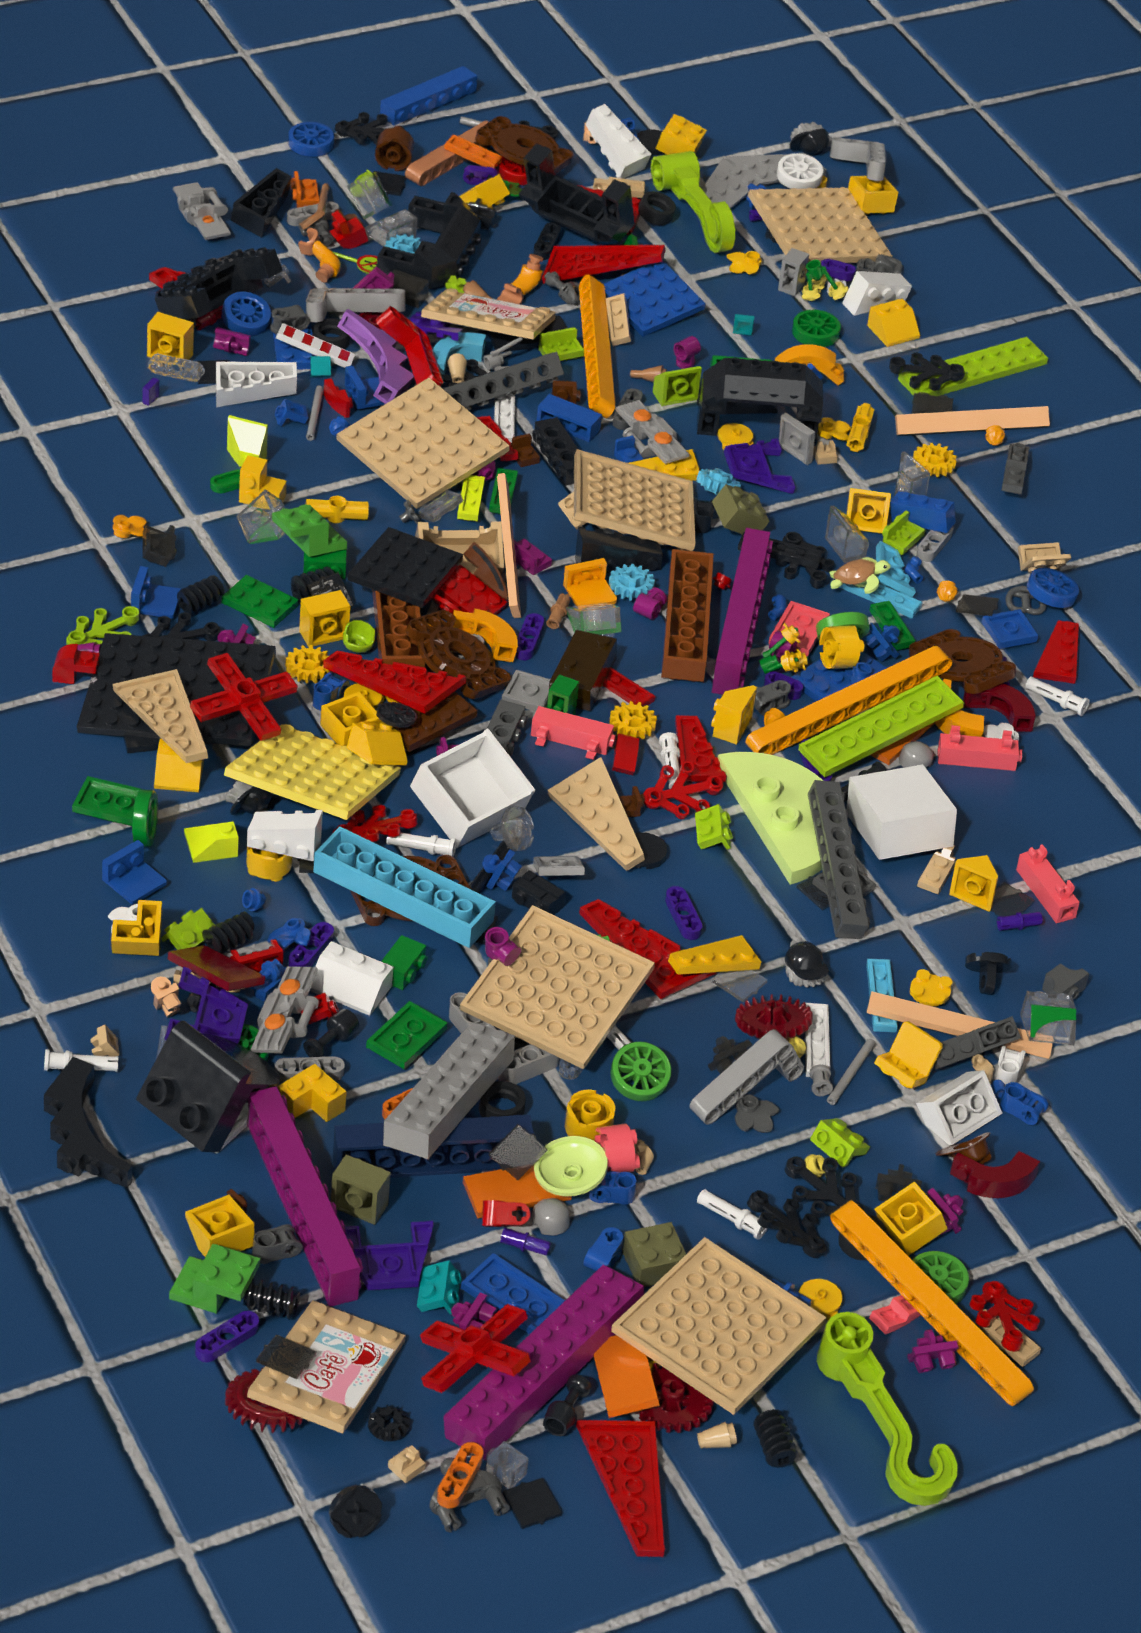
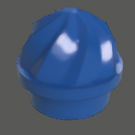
M338 416L336 419H332L329 430L333 436L337 437V433L349 427L350 424L344 418Z
M257 888L246 890L242 897L243 906L250 911H257L263 908L266 901L264 893Z

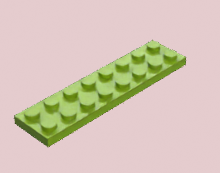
M1028 337L944 360L949 365H961L964 368L965 377L959 381L949 380L941 384L940 390H931L929 382L930 379L938 378L942 375H936L921 382L920 388H912L909 382L912 376L922 373L902 372L899 374L898 380L918 401H923L1046 365L1048 357Z
M935 676L799 744L798 750L825 778L962 709L964 702L938 676Z

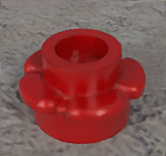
M719 572L712 578L715 581L713 585L722 590H725L726 587H731L730 583L732 580Z

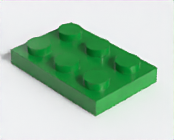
M245 575L222 596L221 603L272 628H275L298 607V599L248 575Z
M87 776L72 805V812L132 826L134 803L140 788Z
M409 1001L366 1041V1048L400 1068L406 1069L447 1030V1022Z

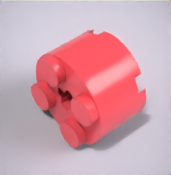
M626 1123L596 1128L600 1135L595 1136V1142L605 1151L608 1161L607 1171L634 1172L636 1168H640V1159L638 1154H635L634 1144H637L635 1129L631 1130Z

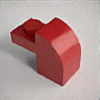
M338 210L331 214L334 229L329 232L340 246L352 249L369 241L364 226L356 217L346 221Z
M78 644L63 646L58 651L52 670V682L74 684L77 672L96 674L100 653L78 651Z

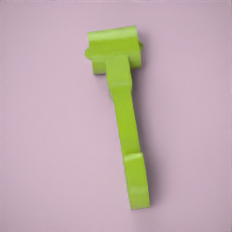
M687 151L653 157L651 161V176L655 188L658 191L671 189L679 200L685 199L701 221L706 243L712 252L730 251L735 242V224L732 212L725 201L712 203L699 186L700 167L695 153Z
M841 1312L835 1314L826 1324L819 1345L816 1360L819 1369L832 1380L843 1382L852 1398L862 1400L884 1433L890 1445L885 1476L890 1488L896 1495L915 1505L927 1506L939 1503L949 1495L957 1478L958 1464L952 1450L945 1444L934 1446L929 1458V1464L934 1471V1475L931 1477H918L909 1470L907 1463L912 1448V1433L905 1418L886 1390L883 1383L885 1371L870 1349L873 1341L872 1327L864 1317L857 1313Z

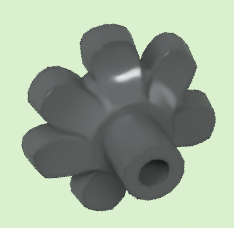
M409 500L405 501L403 504L406 512L399 516L403 523L411 519L418 524V522H421L419 514L414 513L415 511Z

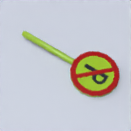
M333 252L339 258L357 263L358 269L367 274L377 266V256L364 255L359 259Z

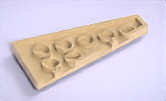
M177 669L113 684L114 692L185 763L208 758L207 749L193 711L190 708V703Z
M601 757L548 789L549 797L626 871L645 860L644 853Z

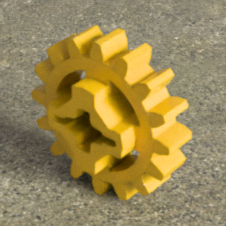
M930 443L929 446L923 444L922 447L918 446L917 450L914 451L913 464L916 465L915 469H921L922 474L927 472L928 476L935 474L936 477H939L940 474L947 476V472L952 473L953 469H955L957 456L953 455V450L948 451L947 446L941 447V444L934 446L933 443Z
M301 645L300 650L293 648V652H288V657H286V671L290 673L292 678L297 677L298 682L303 679L306 684L309 683V680L317 683V679L321 680L330 672V670L323 668V660L329 657L328 651L321 652V647L313 649V645H310L309 648Z
M632 701L629 702V705L622 702L621 707L616 705L614 710H611L609 724L614 725L613 731H617V735L620 733L645 739V734L651 736L652 731H655L657 716H654V710L648 711V705L642 707L641 702H638L637 705H634Z

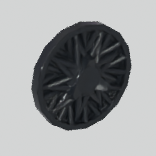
M386 702L377 707L376 715L379 720L390 726L405 728L413 726L417 721L416 712L402 703Z

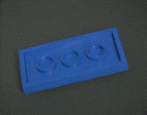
M310 322L308 327L301 331L313 336ZM272 332L276 362H296L297 370L311 369L310 357L316 355L276 338L277 334Z
M494 1253L461 1282V1289L474 1298H477L480 1292L487 1295L486 1303L496 1307L497 1312L506 1304L525 1310L528 1319L519 1328L528 1334H531L565 1301Z

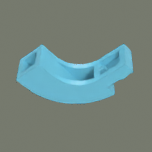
M467 332L462 333V337L458 341L451 340V336H447L437 342L433 352L441 375H445L447 360L452 354L459 353L464 355L466 360L474 359L481 362L485 351L486 334Z

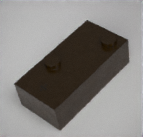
M576 630L549 681V689L559 675L579 681L576 708L590 711L604 684V679L607 678L610 668H612L617 658V638Z

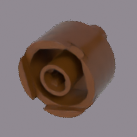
M401 126L388 128L381 132L375 149L377 163L387 170L388 168H393L394 171H401L407 168L412 159L415 146L412 136Z

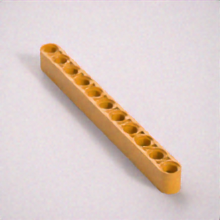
M587 274L579 284L588 406L591 410L602 414V417L608 418L615 409L605 286Z
M933 646L753 731L747 736L745 743L753 752L773 755L935 676L947 672L952 666V660L939 646Z
M848 1201L830 1215V1219L836 1229L947 1342L957 1340L958 1349L956 1351L1005 1402L1015 1406L1034 1391V1387L1028 1377L854 1201Z

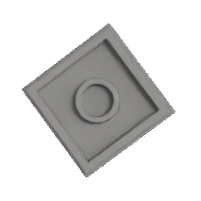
M784 413L781 415L780 446L806 465H809L813 460L815 431L789 414Z
M516 670L502 695V700L523 705L525 709L536 711L538 706L546 707L550 679Z
M578 856L533 857V866L539 876L584 875L585 867Z

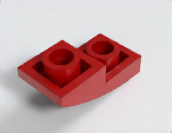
M332 378L324 379L323 396L328 404L343 417H350V409L353 408L352 398L348 397L345 389L339 390Z
M618 733L612 771L629 775L634 774L639 738Z

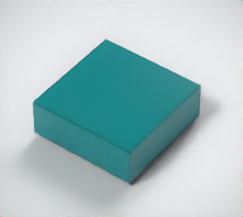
M735 314L733 334L752 336L754 316Z
M331 356L310 357L311 377H331Z

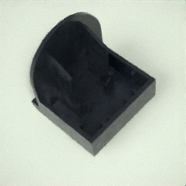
M183 1020L178 1022L171 1030L136 1100L200 1151L220 1152L245 1103H248V1097L251 1092L278 1086L280 1076L268 1062L247 1048L216 1035L200 1033Z

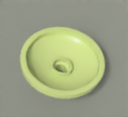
M581 1136L562 1137L548 1143L539 1151L534 1162V1173L540 1186L546 1191L559 1196H576L591 1191L602 1182L608 1170V1161L603 1148L595 1141Z

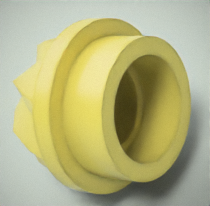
M798 1036L794 1038L787 1037L786 1040L794 1047L798 1057L801 1058L806 1052L805 1042Z
M811 1154L804 1159L806 1168L818 1178L825 1173L822 1170L825 1159L821 1155Z

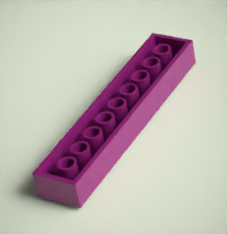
M746 528L716 659L712 693L723 695L725 691L743 688L745 677L742 675L746 676L747 662H749L751 652L750 648H752L756 621H758L759 608L761 607L762 595L764 593V582L767 579V569H769L771 559L769 553L772 551L773 541L769 540L770 532L751 528Z
M277 1086L251 1092L248 1097L247 1126L295 1233L302 1243L304 1253L328 1306L332 1307L358 1300V1292L362 1287L360 1273L363 1271L362 1262L359 1257L356 1258L354 1255L352 1240L347 1239L344 1223L337 1218L336 1206L334 1202L329 1201L327 1186L320 1181L319 1169L312 1164L309 1148L304 1147L302 1132L295 1127V1118L293 1113H289L287 1110L285 1096L280 1095Z
M602 1265L515 1348L529 1353L531 1362L514 1377L493 1369L444 1415L445 1438L459 1446L468 1442L477 1443L483 1449V1459L486 1461L567 1383L571 1375L576 1374L594 1357L593 1354L609 1337L616 1335L611 1332L612 1325L644 1295V1286Z

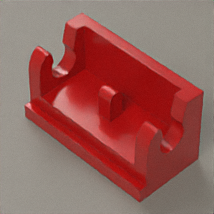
M273 939L270 940L273 946H270L269 949L255 951L240 956L238 951L234 949L231 950L233 956L230 958L256 972H260L262 964L266 961L272 962L274 959H277L283 965V949L279 946L277 940Z

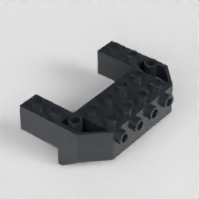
M536 143L524 157L527 184L520 191L519 196L541 217L601 245H613L620 242L635 225L631 186L625 182L614 179L602 193L601 197L596 193L585 190L581 186L570 183L566 179L555 176L552 150L548 147Z
M455 192L450 193L445 203L414 196L408 206L407 224L417 228L441 232V235L436 243L422 240L415 254L383 246L377 256V267L387 275L390 272L394 273V280L429 289L445 286L450 276L455 275L458 279L459 276L463 275L464 267L468 266L470 257L474 256L476 246L481 244V220Z
M266 247L257 250L250 248L245 251L238 249L231 252L230 255L218 259H208L205 261V265L192 268L189 274H181L177 276L178 280L163 284V288L156 291L154 299L159 312L194 322L195 326L197 325L195 319L222 306L229 295L236 292L254 293L264 287L261 279L271 278L283 270L275 249H266Z
M724 358L703 372L697 415L698 435L717 436L720 414H725L727 402L797 407V420L815 431L814 444H816L818 426L822 420L823 381L806 364Z

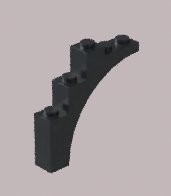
M72 1057L44 1093V1111L55 1116L50 1122V1139L58 1144H62L57 1151V1168L78 1177L85 1170L92 1175H97L114 1184L128 1188L132 1183V1165L105 1149L92 1135L84 1118L82 1108L86 1095L94 1083V1065Z

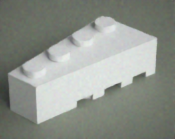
M606 104L591 110L586 126L595 142L601 146L602 154L607 156L610 168L616 172V178L624 179L644 170L651 156V153Z
M216 362V407L296 394V362Z

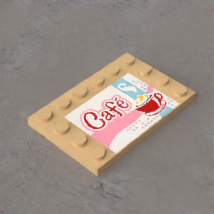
M452 288L443 291L425 306L421 313V317L528 339H534L555 320L556 315L555 311H550V308L547 307L535 308L460 293Z
M312 1300L283 1340H289L288 1344L290 1345L278 1351L280 1354L276 1358L277 1361L274 1360V1362L289 1363L288 1361H290L294 1365L293 1368L290 1365L287 1367L286 1364H278L276 1366L277 1363H273L271 1357V1360H269L271 1363L267 1362L249 1387L247 1397L344 1433L403 1346L406 1335ZM288 1347L292 1348V1349L288 1350L287 1352H285L286 1350H284V1349H286V1348H288ZM297 1347L305 1352L300 1356L294 1354L290 1358L287 1357L289 1355L287 1353ZM303 1348H305L307 1351H308V1350H312V1351H311L312 1356H311L308 1352H306ZM304 1354L309 1357L298 1364L292 1362Z

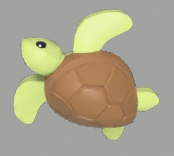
M870 557L848 562L838 570L829 572L830 576L835 579L830 584L831 589H837L845 583L853 584L856 587L866 586L864 588L865 594L873 593L879 587V579L875 575L886 572L891 566L885 560L877 562Z

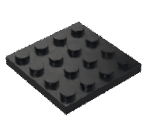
M388 527L348 573V581L424 608L463 561V554Z

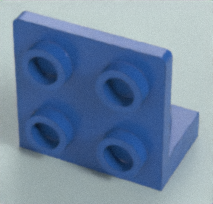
M354 366L345 367V388L357 409L385 405V403L373 396L379 385V377L362 380L360 373L356 372Z
M140 566L131 592V606L138 608L141 615L174 618L178 605L177 593L181 588L151 584L152 577L148 576V567Z
M139 840L102 860V880L130 904L137 903L138 900H142L167 885V880L144 862V844Z

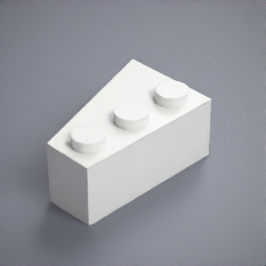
M857 271L842 304L856 316L870 312V307L902 298L906 300L912 285L898 273Z
M316 810L315 813L295 811V814H283L282 811L255 812L247 830V847L314 861V852L321 844L323 810Z

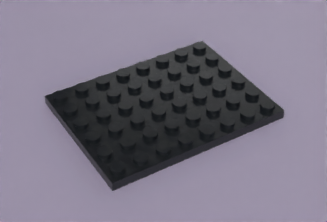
M105 633L99 651L100 660L96 674H92L77 724V732L124 736L126 734L161 739L114 692L113 684L177 669L191 704L192 700L225 691L207 665L208 658L228 653L245 678L251 677L253 681L270 677L276 655V646ZM239 710L200 722L194 714L204 743L252 746L255 732Z

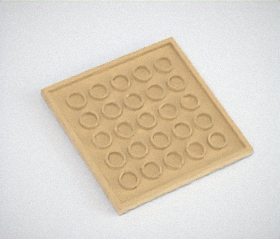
M848 188L749 190L748 197L785 255L791 248L808 253V262L811 260H819L821 262L824 259H833L844 263H858L859 259L865 258L875 262L878 254L892 257L890 251L863 210L860 209Z
M427 378L337 433V440L403 498L409 500L416 509L509 451V445L430 378Z
M577 449L574 455V519L581 523L597 525L603 529L616 530L621 534H631L640 539L653 540L662 545L675 546L680 550L693 551L695 547L693 481Z
M532 905L509 937L512 942L521 948L519 957L509 966H505L499 960L493 959L461 1002L460 1010L584 1069L654 970L655 962Z
M704 1237L612 1325L611 1332L734 1415L825 1324L826 1317Z

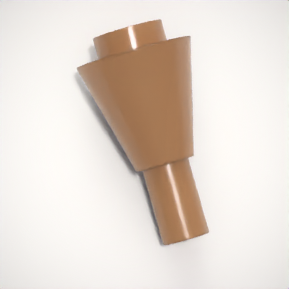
M475 280L468 281L463 288L464 294L493 299L487 295Z
M661 365L644 370H631L630 376L631 378H643L644 380L654 382V376L667 372V369H664V366Z

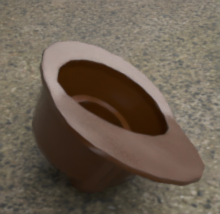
M990 1132L981 1134L969 1141L948 1146L937 1151L935 1154H951L954 1158L959 1152L980 1164H984L991 1159L990 1149L986 1140Z

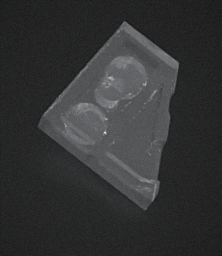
M446 490L419 509L420 518L436 522L447 512L456 509L457 505L463 502L461 494Z

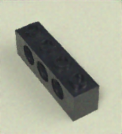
M557 417L536 421L535 428L532 431L534 442L538 443L542 454H545L549 465L553 466L557 477L562 480L564 485L574 484V455L578 449Z

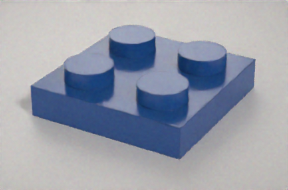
M1021 609L986 615L982 618V624L999 649L1037 642L1038 634Z

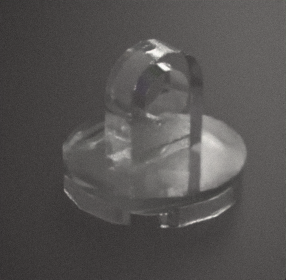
M513 806L504 811L501 822L490 829V834L495 841L504 840L513 851H522L528 849L532 844L534 835H531V829H534V823L531 815L525 808Z

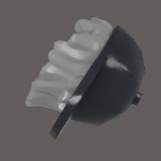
M815 122L810 124L801 123L798 125V128H794V131L791 132L789 145L792 151L802 150L807 155H816L823 152L826 147H831L832 136H829L827 130L821 124L817 125Z
M236 781L233 784V788L226 794L225 800L226 802L233 803L230 810L231 815L241 810L252 814L267 808L273 793L241 781Z
M801 937L797 941H791L790 948L784 959L789 981L793 982L795 986L804 985L806 988L809 985L814 987L815 985H821V982L824 983L829 970L824 962L822 951L814 944L802 940Z

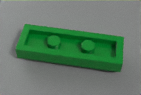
M497 469L489 512L501 514L498 474L505 473L509 485L510 505H512L518 471Z
M890 601L870 604L869 611L882 631H884L883 627L885 625L896 626L899 629L898 641L896 643L891 642L896 650L909 648L910 644L915 642L912 634Z

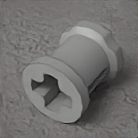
M819 1064L810 1069V1077L813 1079L811 1089L817 1096H825L833 1091V1085L829 1079L831 1070L827 1065Z

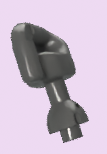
M324 215L304 230L299 224L310 216L304 217L299 221L298 227L303 236L308 235L307 229L314 228L318 232L320 242L325 246H329L333 242L334 237L328 232L329 224Z
M878 254L874 264V272L901 274L903 265L896 258Z
M557 272L546 273L545 283L548 286L557 287L560 290L558 296L568 304L580 303V295L576 294L579 293V284L577 282H567L564 284L560 281Z

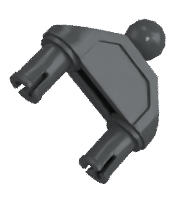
M452 1457L443 1460L440 1466L441 1473L444 1476L454 1460ZM483 1470L477 1471L464 1497L457 1506L460 1507L481 1499H487L496 1516H500L499 1509L502 1515L510 1509L501 1492L502 1484L500 1480L492 1473ZM457 1471L453 1476L457 1479H464L467 1477V1474L463 1471ZM438 1485L429 1506L431 1511L439 1516L445 1530L452 1532L450 1525L455 1531L461 1526V1521L454 1512V1508H444L438 1503ZM451 1486V1491L445 1496L449 1497L451 1494H454V1487Z

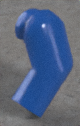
M913 556L907 562L905 572L918 584L923 580V576L918 571L922 560L917 556Z
M781 594L775 595L772 598V601L775 602L773 604L775 608L768 612V617L772 621L781 617L787 608V599Z

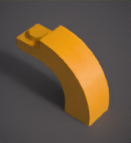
M811 344L798 345L783 351L775 357V361L797 362L806 365L811 363L819 372L826 375L838 386L844 382V369L839 363H836V354L825 347Z
M474 609L473 613L453 611L456 619L453 627L470 634L482 636L484 641L490 645L494 660L514 662L518 640L515 631L506 621L480 609Z
M943 679V682L951 689L952 680ZM961 709L934 722L945 734H950L952 725L960 726L959 734L966 736L982 737L984 731V716L967 713Z

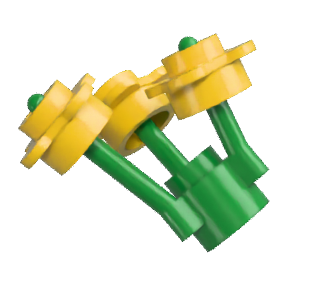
M784 623L785 628L781 631L784 637L772 648L762 653L764 658L760 659L759 662L765 674L781 668L786 672L793 670L795 673L799 669L806 670L805 665H808V657L805 655V652L801 653L799 649H796V653H790L786 650L785 655L781 656V662L776 654L772 656V653L786 641L790 644H793L795 641L799 644L801 643L798 638L800 635L798 628H795L793 625L789 627Z

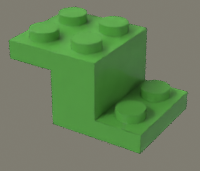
M300 505L292 509L285 508L272 513V521L309 557L347 549V541L311 505Z
M212 1244L204 1260L191 1256L188 1257L169 1292V1299L217 1314L225 1297L237 1301L242 1300L260 1266V1258Z

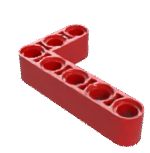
M392 306L388 307L376 319V323L383 331L405 347L416 384L418 385L427 378L433 380L438 386L444 384L429 337L422 329Z

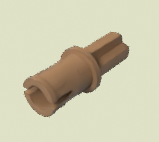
M561 593L556 603L552 605L551 614L546 621L549 628H559L562 618L567 615V607L570 603V596L568 594Z

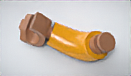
M309 228L307 229L309 241H300L298 243L301 254L315 255L320 261V269L315 273L316 277L321 282H327L330 277H336L339 274L341 263L339 258L320 242L317 230Z
M530 254L529 258L531 259L527 261V264L522 265L519 276L511 284L505 283V289L497 300L521 305L524 299L523 296L532 291L541 281L543 271L540 269V262L543 261V258Z

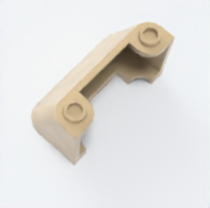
M418 522L415 537L464 554L471 544L475 542L492 559L500 574L503 573L504 556L501 522H491V526L487 529H484V526H479V530L438 531V526L430 529L428 522ZM463 555V561L460 564L474 575L477 568L467 561Z

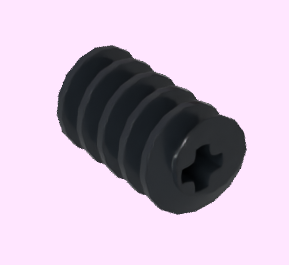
M326 566L323 569H316L315 572L309 571L307 574L302 573L300 576H293L291 578L293 597L300 602L301 597H308V593L311 597L316 596V592L319 595L324 593V590L325 592L331 590V588L327 587L328 584L324 590L317 588L312 591L311 588L319 584L323 586L322 580L324 579V583L329 581L325 578L335 575L334 571Z
M211 575L200 582L197 581L193 585L182 588L177 593V599L182 610L191 615L192 611L197 612L199 608L204 609L206 604L210 606L213 604V601L219 602L220 596L224 595L225 590L218 577Z
M244 911L239 915L226 919L224 922L217 923L216 926L209 927L208 930H203L202 936L209 948L222 954V950L228 952L230 946L236 948L238 943L244 944L245 938L248 941L252 940L254 922L251 916Z
M253 1277L245 1292L243 1305L247 1303L248 1310H253L257 1305V1311L260 1313L267 1307L269 1315H273L277 1311L278 1317H283L286 1313L287 1319L292 1320L297 1311L300 1292L294 1295V1287L291 1286L288 1292L285 1293L284 1284H281L278 1290H275L274 1282H271L268 1288H265L263 1279L257 1286Z
M777 1409L760 1413L755 1418L753 1425L757 1431L756 1434L767 1463L776 1468L790 1466L795 1463L799 1458V1453L796 1450V1445L787 1426L786 1418L781 1416L780 1410Z

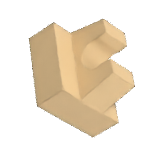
M833 440L829 441V445H823L822 441H819L814 446L813 456L818 465L837 463L838 456Z
M106 1025L98 1027L97 1035L90 1039L91 1043L96 1047L92 1049L93 1055L119 1056L118 1037Z
M412 1445L388 1461V1468L405 1483L424 1471L426 1465L420 1458L419 1451Z

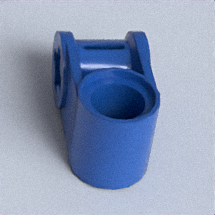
M328 672L314 685L313 707L321 711L322 705L343 698L345 690L350 685L349 681L336 678L333 673Z
M1010 1082L1005 1086L1000 1101V1107L1003 1111L1012 1114L1029 1125L1036 1124L1039 1120V1115L1045 1112L1049 1105L1042 1095L1034 1093L1017 1082Z
M607 1171L602 1182L589 1191V1198L596 1203L630 1204L635 1200L636 1177L630 1172Z
M614 1227L604 1229L594 1245L588 1250L583 1266L597 1271L602 1265L613 1269L614 1264L622 1254L621 1243L623 1241V1233Z

